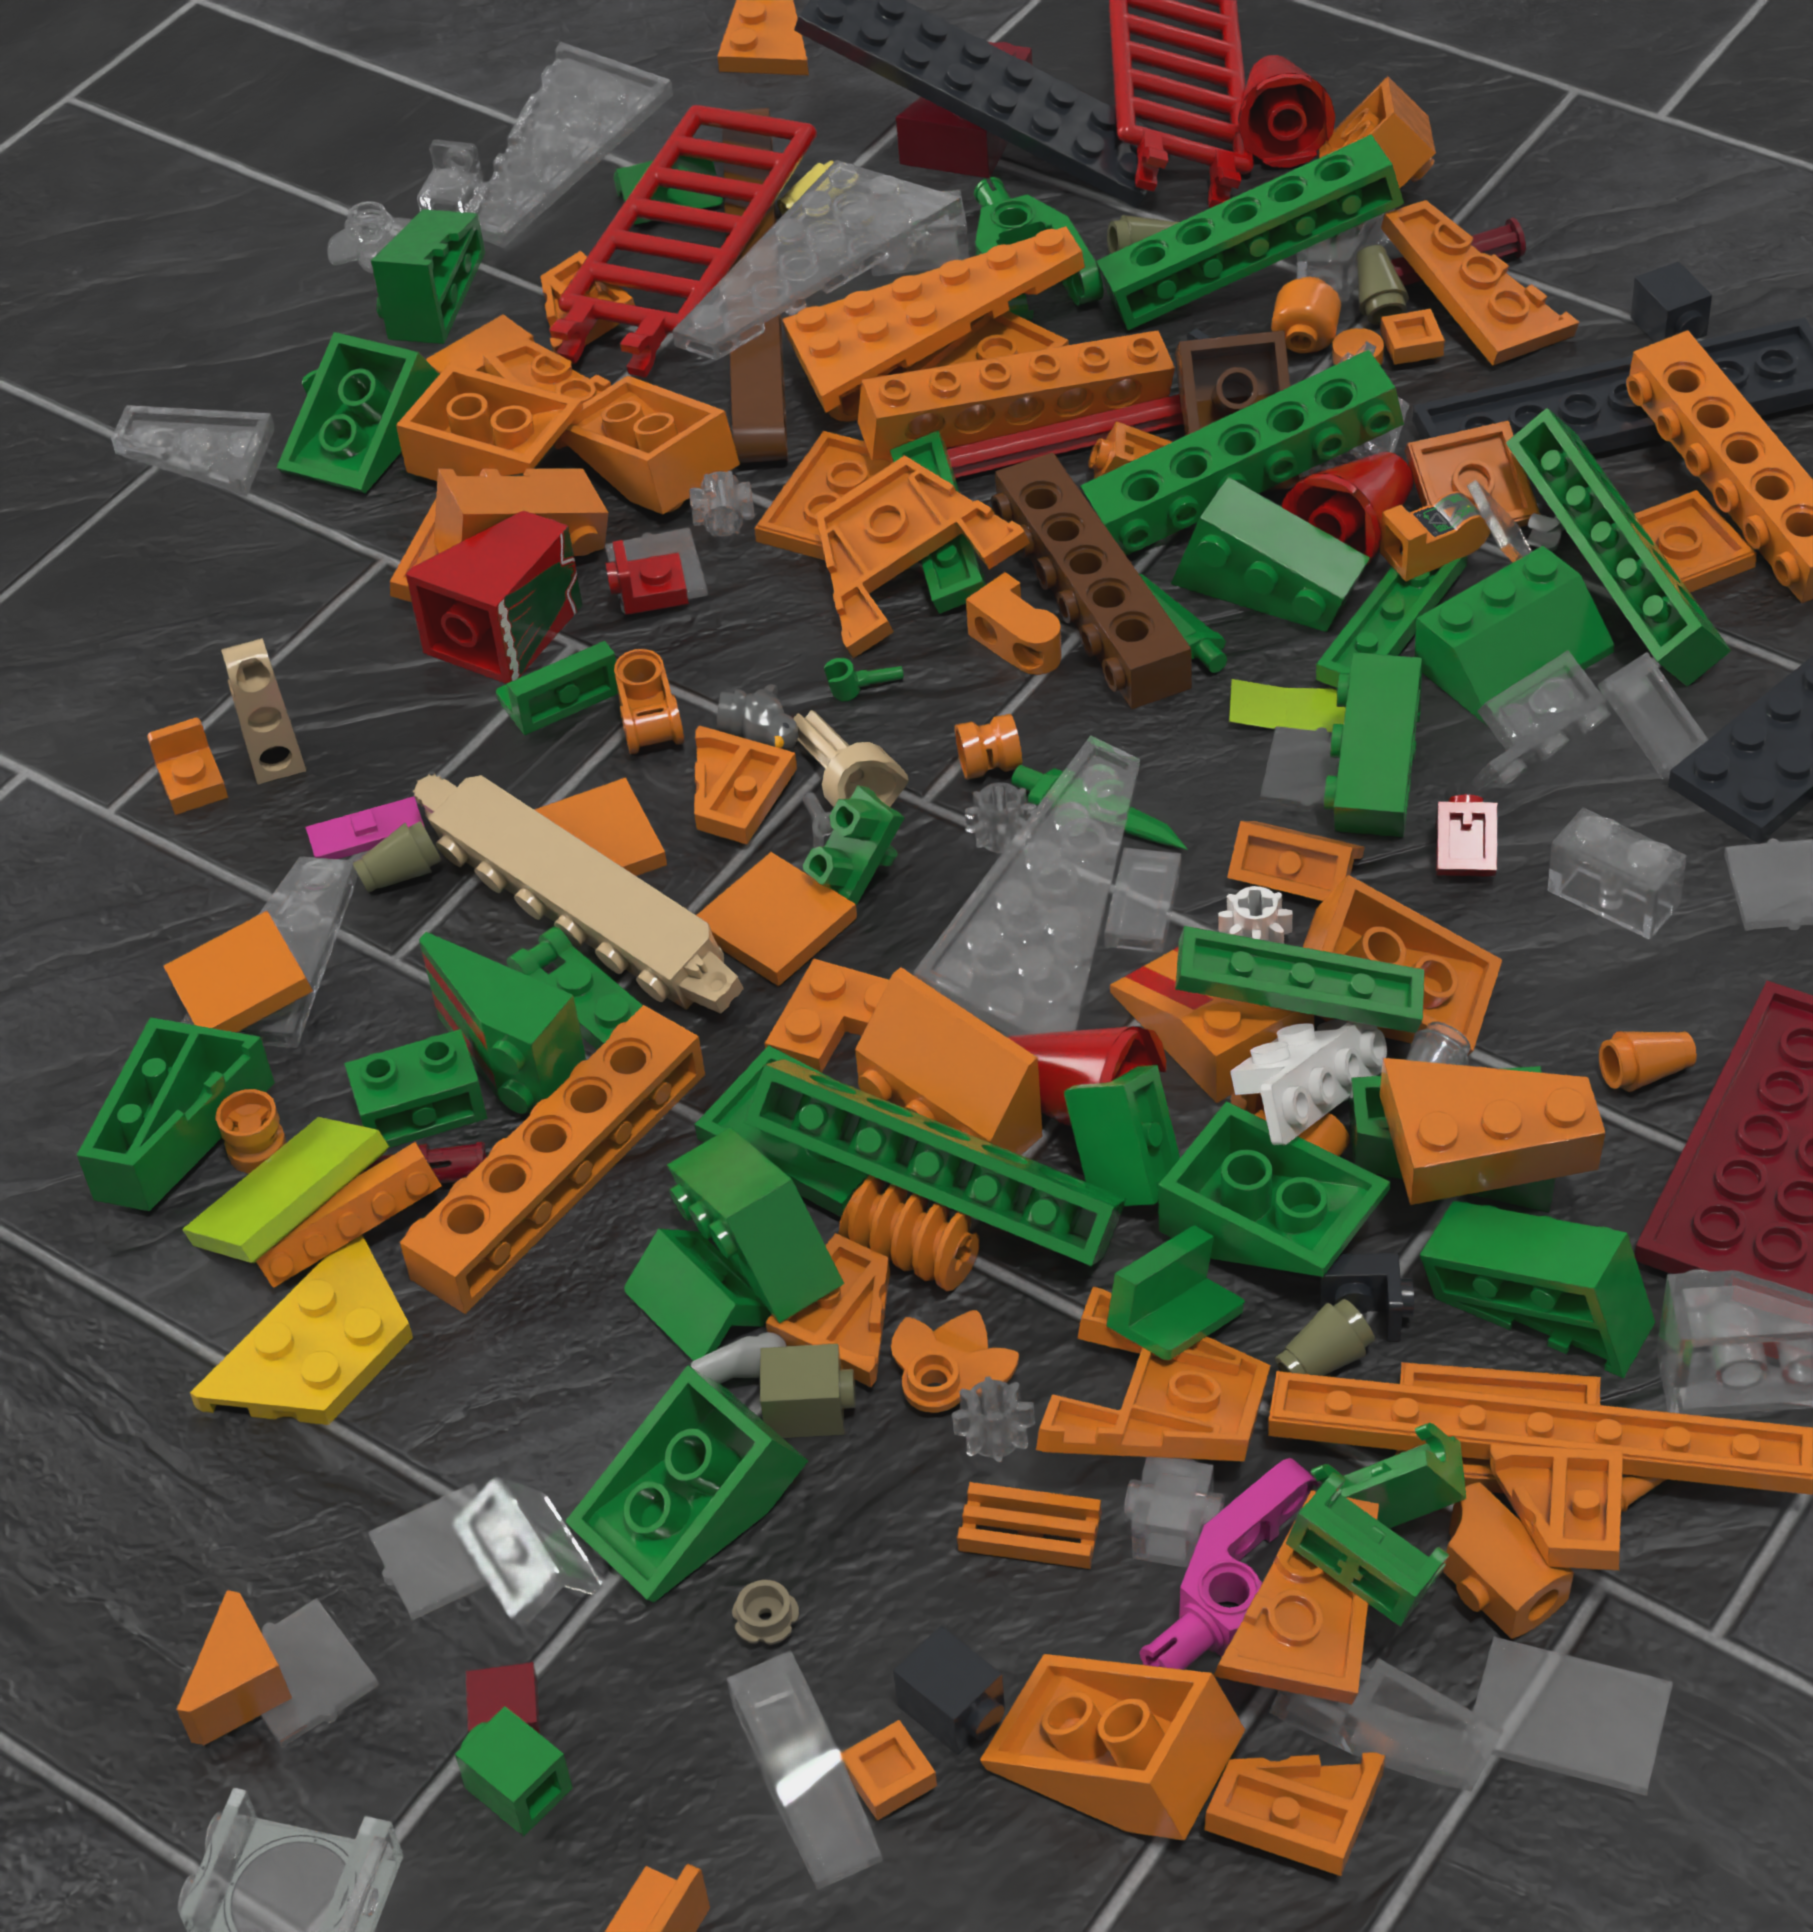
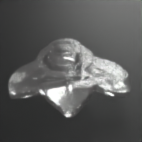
M367 201L354 205L347 213L345 229L333 235L328 242L327 255L329 262L336 266L358 260L360 266L365 271L373 273L371 260L411 219L391 217L385 211L384 206L377 202Z

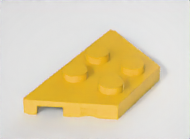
M363 1235L327 1255L190 1392L197 1409L202 1412L214 1413L216 1405L248 1408L251 1417L266 1419L293 1417L299 1422L329 1425L413 1338L409 1322Z

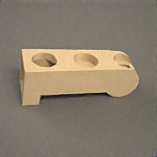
M263 638L221 649L229 676L228 684L257 784L305 772L306 767ZM282 746L290 750L289 755L283 761L275 764H267L259 760L261 754L270 749Z

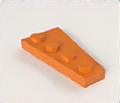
M1427 200L1385 213L1380 227L1492 366L1575 336L1580 323L1568 312L1559 315L1545 304L1547 296L1532 284L1526 288L1507 274L1509 265L1495 254L1490 256L1479 252L1471 245L1473 237Z

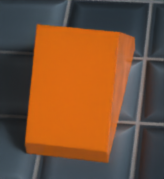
M226 1591L176 1709L191 1743L206 1745L292 1699L279 1664L239 1592Z

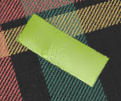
M1232 679L1229 722L1289 732L1332 733L1333 724H1344L1346 708L1337 707V689L1283 688Z

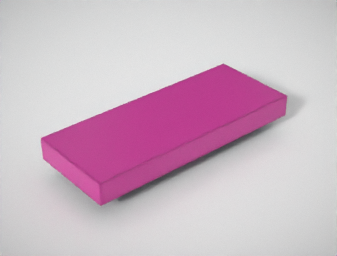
M413 796L307 826L306 830L316 863L319 865L371 850L404 823H406L407 827L419 821L422 822L423 826L424 823Z

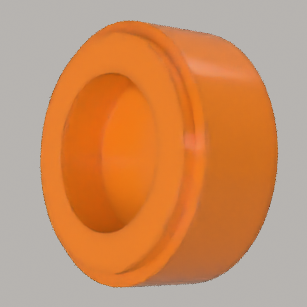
M1354 328L1339 333L1333 340V364L1337 365L1369 349L1381 366L1384 355L1383 339L1376 332L1368 329Z

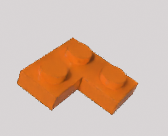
M813 959L765 1041V1049L769 1045L822 1073L845 1031L862 1036L889 980Z

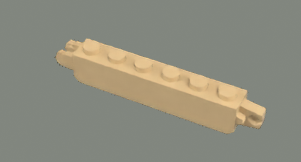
M428 774L427 777L417 780L418 783L415 790H413L414 797L421 807L424 806L426 817L440 838L436 846L449 861L459 867L465 862L474 867L477 876L489 888L497 893H501L505 888L514 894V898L521 908L535 919L540 920L544 915L555 922V927L561 929L575 946L580 947L585 942L596 949L595 953L598 958L615 973L621 974L625 969L637 977L636 981L641 988L655 1000L663 1002L666 998H669L685 1010L693 1002H696L721 1014L729 1007L730 1002L735 997H738L744 989L738 976L724 964V953L717 945L707 922L482 775L465 778L458 787L446 779L442 780L441 776L437 777L436 774L433 776Z

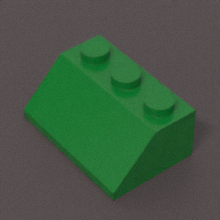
M1544 546L1539 547L1416 618L1415 657L1422 658V673L1487 727L1614 653V642L1581 574Z

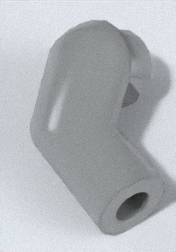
M766 1332L757 1337L747 1336L692 1361L691 1367L719 1384L733 1378H760V1348L786 1347L787 1345L775 1333Z

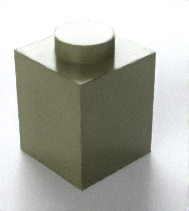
M839 1344L760 1348V1404L763 1421L782 1438L844 1435V1409L856 1408L854 1369H842Z

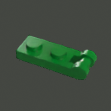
M552 927L540 935L539 944L529 951L521 948L507 958L509 968L573 995L582 1038L596 1050L609 1039L611 1033L619 1024L627 1022L643 1006L574 948L565 933L558 927ZM553 962L558 968L547 974L543 969Z

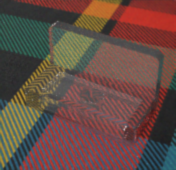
M494 1477L452 1522L512 1620L529 1624L563 1587L594 1595L603 1586V1582L551 1501L540 1490Z

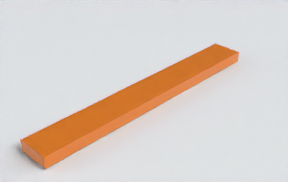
M1276 1372L1269 1415L1268 1436L1408 1451L1426 1444L1425 1441L1417 1436L1415 1428L1427 1423H1433L1447 1436H1454L1461 1442L1462 1457L1490 1460L1491 1444L1622 1450L1624 1475L1813 1495L1812 1427Z

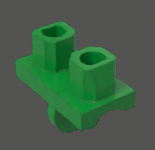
M858 785L850 799H838L829 816L830 826L834 830L824 847L819 846L811 849L803 864L804 871L819 884L831 888L856 905L879 864L892 866L897 858L898 853L890 844L905 818L899 812L884 804L869 787Z

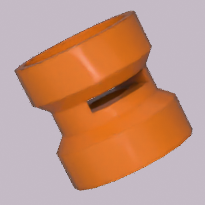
M1011 714L996 716L990 724L980 726L972 721L955 725L957 751L966 780L983 777L986 771L999 768L1004 772H1008L1022 765L1020 740Z
M244 1089L232 1093L217 1108L216 1121L221 1136L225 1140L224 1146L229 1161L238 1171L250 1174L287 1143L282 1126L279 1124L280 1118L275 1102L266 1092L257 1089Z

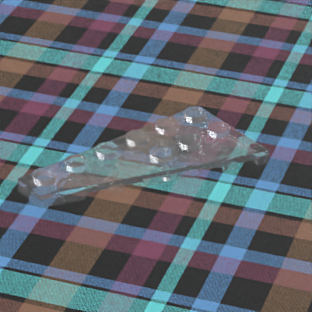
M559 42L555 50V62L552 66H546L541 75L542 85L538 93L530 95L507 137L508 148L504 154L499 153L493 163L494 173L488 182L482 183L466 212L478 213L483 240L505 248L673 96L671 80Z
M836 160L672 330L675 347L714 360L722 358L765 332L764 323L784 311L791 316L806 307L805 299L821 289L829 294L887 259V250L906 238L912 242L919 240L928 234L927 226L941 217L950 221L962 214L961 198Z
M1090 735L915 969L914 976L980 1020L1010 1035L1076 1031L1135 791L1140 759Z

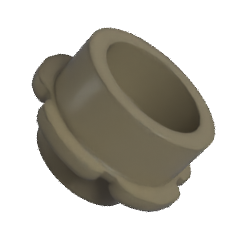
M772 1580L752 1582L742 1589L733 1606L732 1616L737 1620L735 1630L743 1640L752 1644L759 1641L769 1645L779 1643L791 1634V1625L796 1623L799 1618V1606L794 1597L789 1596L785 1587L778 1582ZM764 1613L772 1614V1616L767 1620H762L759 1617L761 1614Z

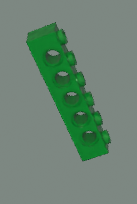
M1371 134L1097 260L1096 263L1110 300L1127 330H1130L1404 204L1393 164Z
M1368 349L1095 478L1080 487L1085 499L1127 556L1197 523L1228 477L1258 494L1404 425L1396 387Z
M1546 408L1506 442L1511 452L1660 665L1688 687L1731 652L1726 642L1580 437L1549 408Z
M785 1059L764 1065L744 1123L1090 1266L1105 1257L1127 1198Z

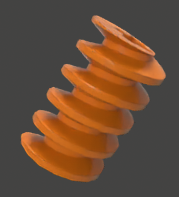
M869 1175L864 1183L854 1192L844 1209L838 1234L888 1257L889 1261L892 1260L893 1264L903 1271L914 1270V1273L924 1281L935 1280L936 1284L945 1291H951L958 1287L971 1271L980 1247V1236L977 1233H969L971 1216L958 1211L948 1223L949 1207L936 1202L927 1212V1198L913 1193L905 1203L907 1190L891 1184L885 1191L886 1181Z

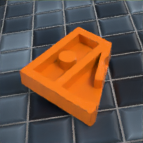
M699 725L695 731L697 762L695 763L696 793L694 815L697 830L748 844L797 770L795 753Z
M835 1233L825 1246L844 1284L781 1323L771 1315L766 1321L767 1332L779 1335L787 1346L839 1344L842 1369H854L855 1380L872 1387L877 1380L890 1279L889 1258Z
M1491 1444L1490 1470L1548 1567L1619 1570L1623 1476L1622 1450Z
M1376 1752L1362 1753L1361 1764L1321 1766L1319 1755L1291 1756L1282 1761H1270L1265 1758L1229 1759L1207 1808L1204 1830L1342 1876L1382 1778L1385 1755Z

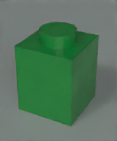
M505 1706L489 1722H482L475 1726L465 1737L461 1748L455 1753L466 1790L523 1837L573 1789L564 1753Z

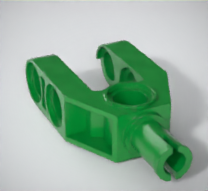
M990 177V182L995 191L991 190L986 179L977 184L974 196L981 205V212L975 241L976 256L986 253L998 245H1011L1035 237L1044 230L1067 227L1082 250L1085 268L1062 280L1063 286L1076 306L1103 298L1104 288L1098 265L1068 216L1028 194L1011 199L999 178ZM1025 293L1008 301L1009 312L1028 321L1033 319L1034 311H1029Z

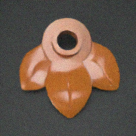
M971 1310L953 1318L934 1331L919 1320L906 1317L892 1337V1356L904 1371L902 1376L903 1394L913 1407L924 1412H943L956 1406L964 1396H981L995 1392L1012 1378L1019 1363V1354L1014 1350L988 1348L985 1324L977 1310ZM931 1383H940V1384H943V1385L936 1386V1387H929V1386H927V1385H929V1384H931Z

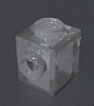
M1146 1457L1141 1480L1130 1479L1125 1499L1124 1518L1132 1520L1133 1559L1188 1568L1204 1525L1224 1509V1494L1214 1492L1213 1465L1198 1463L1193 1459Z

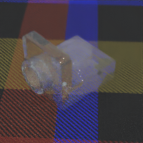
M435 139L430 145L433 170L417 195L419 210L428 209L467 213L484 183L477 146L471 143Z

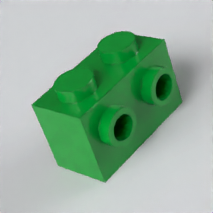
M461 1029L438 1036H431L418 1042L370 1054L366 1057L344 1063L362 1126L379 1130L389 1148L488 1119L479 1081Z

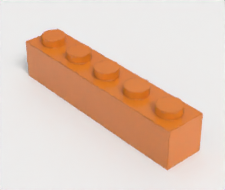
M416 1142L354 1178L260 1257L256 1263L274 1288L442 1187Z

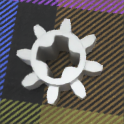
M1259 886L1247 887L1240 890L1236 895H1227V911L1218 913V932L1284 944V934L1292 933L1293 913L1292 910L1282 909L1281 893L1274 894L1269 889Z

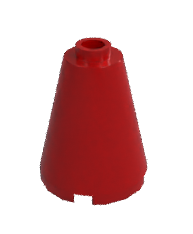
M1270 55L1260 59L1251 69L1239 111L1238 128L1245 148L1256 157L1262 159L1263 163L1272 167L1291 168L1312 160L1317 156V151L1326 140L1329 142L1333 135L1336 115L1330 95L1318 81L1287 58L1279 55Z
M1379 452L1301 479L1283 499L1282 508L1370 558L1367 563L1368 565L1377 554L1381 545L1382 512L1399 505H1404L1413 488V474L1409 465L1400 456L1391 452Z
M1139 1026L1022 1034L1007 1037L1038 1057L1041 1113L1071 1128L1072 1124L1064 1092L1073 1085L1109 1083L1139 1066L1158 1065L1159 1072L1166 1073V1056L1161 1039L1154 1030L1144 1029Z

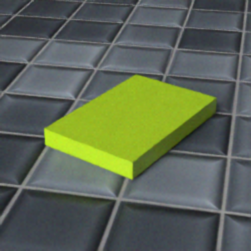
M317 1117L182 1230L195 1247L254 1263L382 1156L389 1146L377 1129Z

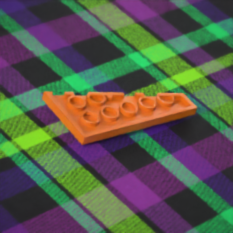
M1067 227L1048 229L1038 233L1035 237L1011 245H998L986 253L965 260L946 262L940 268L915 276H902L891 284L869 291L853 292L844 299L820 307L811 306L804 308L795 315L783 318L782 321L786 336L825 413L841 405L840 395L856 386L861 390L862 380L876 378L879 373L894 365L909 367L971 332L970 322L986 313L992 318H996L1009 311L1008 301L1022 293L1037 295L1084 269L1083 254Z

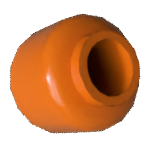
M1302 277L1284 284L1277 294L1271 324L1272 332L1284 330L1286 348L1297 353H1315L1327 348L1336 336L1341 310V301L1338 293L1329 284L1315 277Z

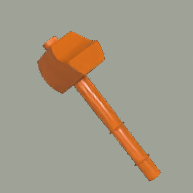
M1633 1475L1622 1476L1621 1512H1626L1631 1503L1667 1479ZM1477 1482L1465 1487L1467 1499L1453 1505L1449 1534L1452 1539L1447 1546L1449 1557L1445 1561L1446 1566L1443 1572L1456 1584L1458 1595L1470 1609L1476 1612L1482 1610L1512 1639L1539 1626L1568 1600L1574 1572L1570 1568L1548 1567L1523 1523L1485 1486Z

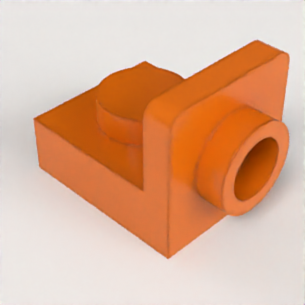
M1116 421L1106 440L1099 438L1095 443L1089 459V468L1094 469L1095 479L1172 442Z
M192 718L150 732L147 735L158 774L175 815L228 798L224 781L209 748L205 731L199 718Z

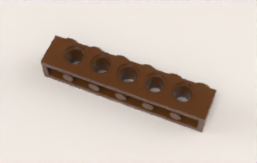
M1052 452L995 471L996 494L991 496L994 514L1008 523L1012 520L1025 531L1030 544L1020 549L1018 553L1023 558H1030L1034 564L1036 576L1041 587L1044 590L1051 589L1057 598L1058 608L1064 621L1068 624L1074 623L1079 631L1080 639L1089 657L1096 656L1101 663L1110 689L1113 692L1119 690L1131 709L1192 689L1191 647Z

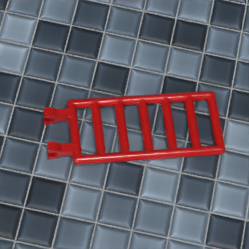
M1109 0L1117 135L1121 141L1137 145L1136 187L1154 192L1158 184L1157 174L1159 167L1165 169L1169 154L1209 166L1211 180L1208 194L1209 207L1212 208L1229 200L1231 188L1238 189L1241 183V175L1249 174L1254 166L1253 154L1245 148L1238 128V116L1246 84L1237 0H1195L1219 7L1220 14L1174 0ZM1128 7L1222 34V40L1129 14ZM1130 34L1223 60L1225 68L1130 41ZM1132 61L1227 88L1228 95L1133 69ZM1134 89L1230 116V123L1135 97ZM1135 117L1230 143L1233 146V152L1136 125Z
M693 105L690 107L561 294L558 306L561 311L568 314L565 319H558L549 330L551 338L563 340L556 354L576 364L584 350L585 339L598 319L636 326L638 328L635 333H628L620 343L622 352L633 354L626 366L628 374L646 378L654 365L656 351L667 334H687L703 312L816 139L817 130L814 125L703 105ZM704 125L791 140L783 153L697 139L693 138L699 127ZM680 156L771 172L763 184L677 170L672 169ZM660 186L750 202L742 216L650 199ZM637 218L725 233L729 234L721 248L630 232L629 230ZM617 249L708 266V268L698 281L607 264V262ZM594 282H600L687 300L676 314L587 297L585 295Z

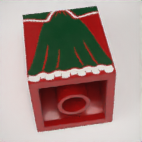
M524 510L413 566L406 573L423 653L505 684L520 678L583 606L569 527L553 519H547Z

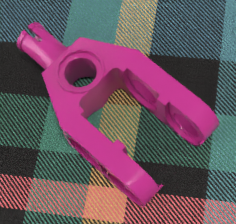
M1288 1458L1275 1465L1204 1525L1180 1586L1179 1619L1153 1642L1145 1645L1140 1650V1658L1144 1665L1185 1670L1207 1650L1215 1651L1221 1657L1224 1655L1254 1596L1262 1585L1253 1569L1239 1560L1264 1539L1270 1543L1279 1536V1526L1287 1521L1304 1504L1313 1486L1318 1487L1320 1485L1319 1481L1294 1459ZM1229 1601L1237 1603L1239 1606L1228 1608L1220 1606L1218 1603Z

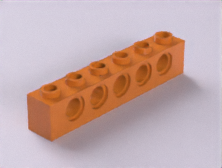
M1159 330L864 379L861 384L858 425L872 461L891 458V449L939 431L946 448L966 445L1168 397L1175 367Z
M1688 330L1633 351L1630 373L1626 381L1627 391L1631 400L1637 406H1642L1655 422L1660 436L1664 440L1670 441L1684 458L1690 473L1696 477L1698 476L1711 491L1720 510L1725 513L1728 512L1743 531L1747 543L1753 549H1758L1773 568L1777 580L1783 586H1788L1801 604L1812 600L1813 479Z
M644 1005L627 1022L619 1024L613 1030L609 1039L588 1060L581 1061L573 1069L570 1077L552 1095L538 1102L529 1117L507 1138L499 1140L483 1162L466 1178L458 1180L452 1186L448 1195L425 1218L417 1220L409 1228L406 1236L400 1241V1246L410 1280L466 1314L705 1076L699 1036Z

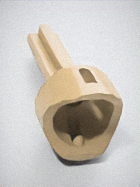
M812 710L806 717L798 713L793 718L798 726L797 741L825 768L822 781L824 797L833 807L838 799H850L857 785L869 787L884 804L890 807L908 784V775L880 746L871 742H860L849 746Z

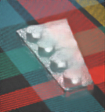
M300 856L259 914L268 911L307 978L313 992L237 1033L259 1036L262 1039L263 1046L298 1047L358 879V873L352 864L355 861ZM187 1013L181 1023L194 1025Z

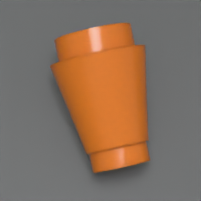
M1618 1031L1611 1039L1603 1041L1599 1048V1065L1604 1080L1611 1088H1622L1627 1092L1637 1090L1685 1068L1693 1067L1697 1057L1694 1040L1686 1031L1677 1033Z

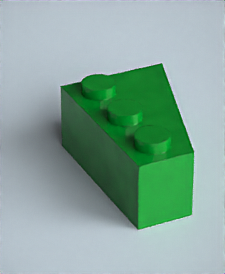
M731 1127L667 1164L677 1184L670 1188L669 1192L686 1221L693 1219L705 1239L711 1238L715 1242L721 1253L731 1262L779 1323L844 1284L793 1180Z

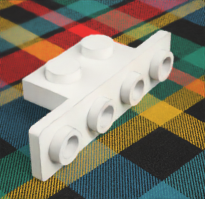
M1351 1021L1337 1030L1314 1031L1313 1024L1309 1023L1291 1025L1278 1030V1038L1271 1043L1251 1049V1057L1230 1072L1235 1095L1261 1093L1271 1143L1273 1145H1286L1350 1096L1351 1077L1377 1076L1382 1072L1383 1058H1386L1387 1055L1386 1040L1383 1033L1377 1029V1026Z

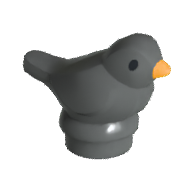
M769 684L765 689H759L755 693L750 694L741 689H735V692L721 691L717 713V731L784 750L795 748L798 739L797 723L792 717L785 714L777 698V685Z

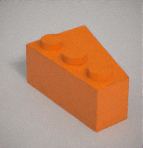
M438 469L434 544L439 553L524 510L567 525L569 527L574 557L584 556L594 551L605 549L609 512L584 469H526L523 476H501L497 469H482L480 476H457L453 469Z
M1383 1058L1380 1099L1410 1205L1599 1169L1606 1132L1588 1077Z

